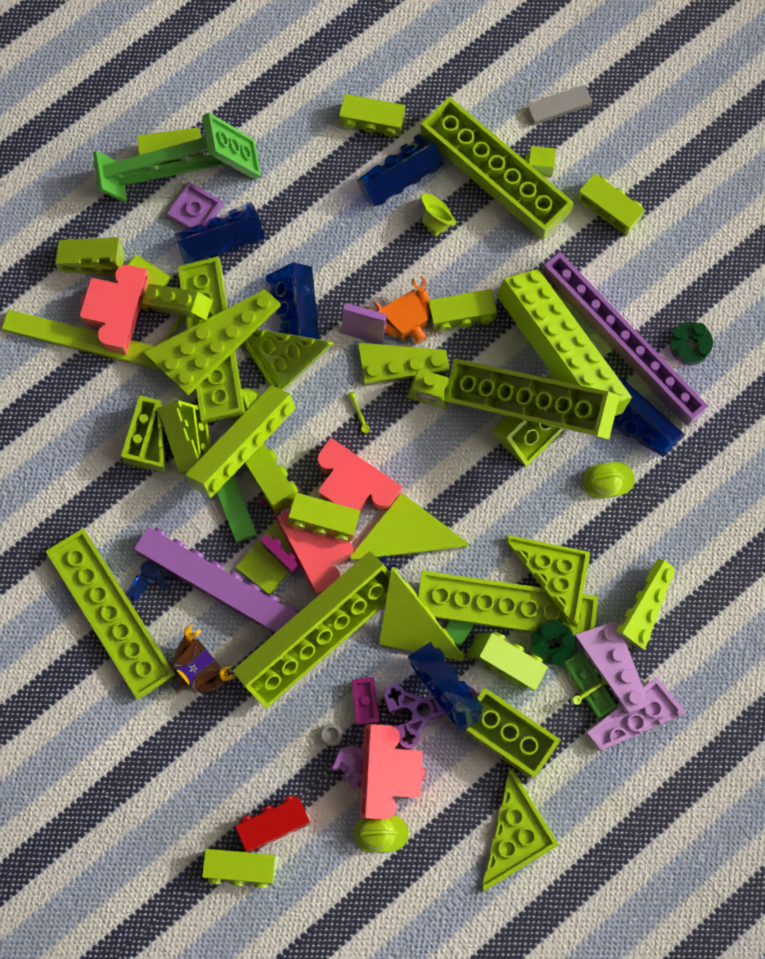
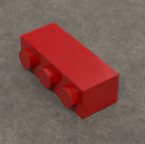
M289 796L281 800L282 805L273 808V805H270L260 810L261 814L252 818V815H248L239 820L240 824L235 827L247 853L311 824L299 797Z

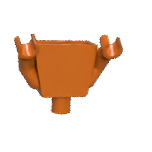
M420 276L422 280L420 285H416L414 278L411 281L412 285L418 289L417 291L413 289L382 308L379 303L373 302L376 312L387 315L385 334L394 338L399 337L402 341L412 336L416 344H420L427 339L422 329L428 325L430 307L429 296L424 288L426 280L422 276Z

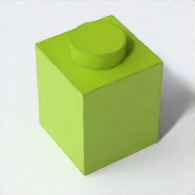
M531 146L530 154L526 153L525 161L542 176L552 177L556 149Z

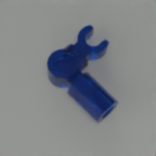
M147 560L141 564V574L135 577L125 595L138 602L149 585V579L154 582L156 580L159 581L162 588L169 590L170 587L164 583V579L169 577L175 580L176 577L171 572H162V568L153 561Z

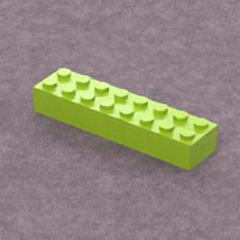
M450 96L421 123L420 135L540 239L544 240L572 212L574 202Z
M536 269L504 278L496 296L555 379L620 395L615 416L622 414L632 398L540 270Z
M454 358L444 401L609 439L620 395L609 391Z
M369 551L239 664L233 672L253 696L267 709L386 604L390 572Z

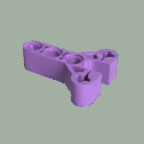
M396 684L388 686L384 693L389 715L403 710L409 711L412 714L411 721L395 726L400 733L399 745L403 750H413L417 747L419 735L429 721L472 707L477 698L475 689L468 685L426 698L405 692L400 685ZM392 691L400 694L398 696V706L393 698H389ZM469 692L473 699L470 702H463L460 694ZM441 699H448L451 706L448 709H442L439 707L438 702ZM419 706H427L430 711L429 714L420 716L417 713ZM405 729L410 737H414L410 745H408L407 741H402L405 739Z

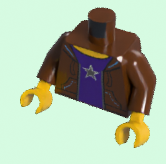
M191 624L185 628V635L180 641L173 659V667L179 675L169 684L176 693L180 692L187 685L194 693L215 692L226 684L228 680L235 679L236 675L232 674L229 676L228 670L232 667L221 668L198 639L194 640L195 637L201 634V630L199 629L193 633L192 626L194 624Z

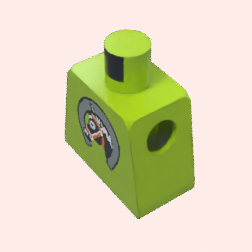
M418 369L412 379L407 398L446 410L448 402L444 401L449 379Z

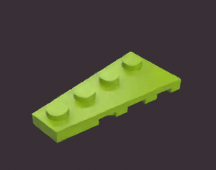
M358 343L365 385L411 379L418 369L434 374L450 372L446 350Z
M662 559L656 560L644 581L646 585L644 590L638 591L635 597L636 604L633 609L627 610L624 615L626 618L623 626L619 625L615 631L633 646L645 650L647 642L650 640L653 626L658 619L661 605L666 598L669 584L674 577L675 568Z

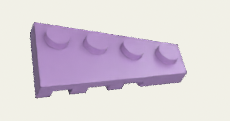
M617 621L576 634L575 639L581 644L588 658L597 667L599 674L606 680L611 691L627 714L650 706L626 642L622 636L615 632L619 626Z
M656 677L644 687L650 704L649 707L627 714L621 705L586 734L597 748L603 751L684 715L686 712Z

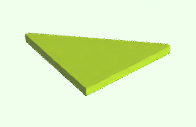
M261 329L255 330L243 342L270 386L272 385L283 391L333 345L331 341Z
M401 493L352 556H350V560H360L369 551L377 558H385L395 555L402 556L429 551L467 548L469 543Z
M507 535L505 542L572 626L577 628L590 552Z
M392 567L379 645L464 661V652L459 650L448 632L435 620V616L426 605H423L407 581H404L398 574V570Z
M513 769L509 770L481 888L483 892L559 845Z

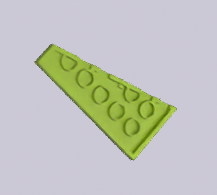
M264 289L144 353L187 395H190L281 305L279 301Z

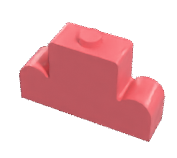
M123 265L116 271L115 277L118 283L95 278L90 280L87 293L83 294L81 299L82 310L80 316L85 325L100 328L98 337L105 350L127 355L149 275L147 269Z
M332 438L329 439L318 455L320 470L325 474H330L319 489L322 500L360 511L363 510L369 500H372L375 509L386 511L402 493L401 485Z
M289 510L277 516L276 522L293 555L298 559L297 564L316 598L340 577L339 570L334 566L350 559L354 549L350 541L340 542L334 536L327 534L326 536H319L314 534L313 530L293 528L292 524H288L291 511Z
M365 725L360 818L389 819L396 812V803L392 799L393 796L419 797L421 794V781L424 780L425 770L422 767L423 754L421 751L395 749V746L400 741V733L393 726Z

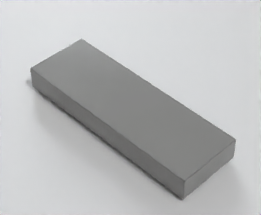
M582 85L527 104V109L534 125L592 106V100L586 86Z

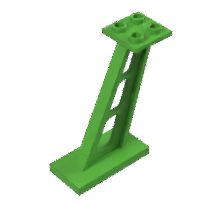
M206 113L202 115L206 137L121 161H116L98 151H94L93 165L97 176L96 184L99 191L122 202H126L125 185L223 165H229L255 180L261 177L255 139L213 114ZM205 151L209 153V155L196 158L188 157ZM175 159H181V161H176V162H171V163L156 165V164L164 163V162L171 161V160H175Z

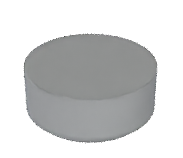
M330 723L322 728L320 737L326 746L335 747L341 743L343 732L340 726Z

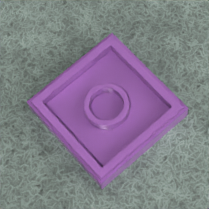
M188 182L166 213V217L202 238L223 207L224 201Z
M345 303L341 333L382 345L387 315Z

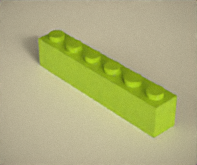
M271 385L185 474L191 487L209 498L220 490L230 477L296 409L291 395Z

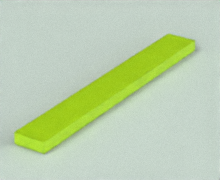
M9 309L7 311L2 326L4 332L162 371L144 353L155 347L153 345L131 340L127 355L110 352L103 348L97 331Z

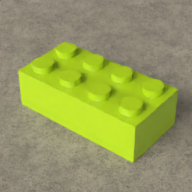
M486 688L480 693L458 726V729L533 781L561 741V739Z

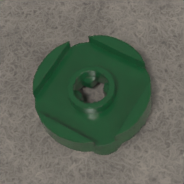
M682 323L673 330L669 340V348L672 355L687 365H696L703 362L713 347L712 335L703 323ZM689 339H693L694 341H696V344L694 345V348H691V346L686 345L685 342H687Z
M556 619L538 624L530 637L532 653L540 657L543 663L551 665L564 664L572 656L576 647L575 635L571 627L567 623ZM554 637L557 638L558 645L549 646L548 639L553 640Z

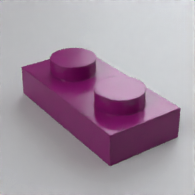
M266 534L260 540L261 545L292 575L299 570L298 559L290 551L286 553L281 548L283 546L276 537L270 538Z
M374 677L353 679L352 687L357 726L379 723Z

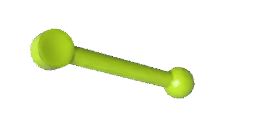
M178 316V320L164 341L171 338L181 321L186 319L185 317Z
M350 392L348 398L352 400L361 422V431L367 434L370 431V427L364 421L356 401V393Z
M603 679L581 695L573 696L571 702L575 705L580 704L581 699L603 685H608V683Z

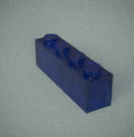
M418 133L413 137V143L410 145L405 143L400 147L401 152L396 155H389L385 158V164L382 166L376 165L357 179L366 201L373 206L382 205L389 197L402 193L404 188L417 184L421 181V178L428 174L437 172L439 167L444 165V162L435 142Z
M253 203L245 204L246 208L238 211L236 208L228 211L229 215L224 218H218L217 216L211 218L205 226L197 224L176 233L175 237L184 264L198 262L206 257H216L221 252L235 251L243 245H254L265 239L259 215Z
M292 262L266 275V281L271 284L272 288L270 294L281 305L276 310V315L281 318L280 328L282 333L320 340L312 267Z
M620 377L619 380L632 398L624 412L614 417L612 426L622 431L621 434L628 438L632 437L638 440L639 444L662 457L666 456L677 446L685 434L627 381Z
M429 642L408 656L412 669L459 733H462L483 719L481 712L483 709L482 704L477 697H471L468 685L464 680L459 681L456 677L458 675L456 669L451 663L447 665L444 661L445 655L439 647L435 649L432 643Z

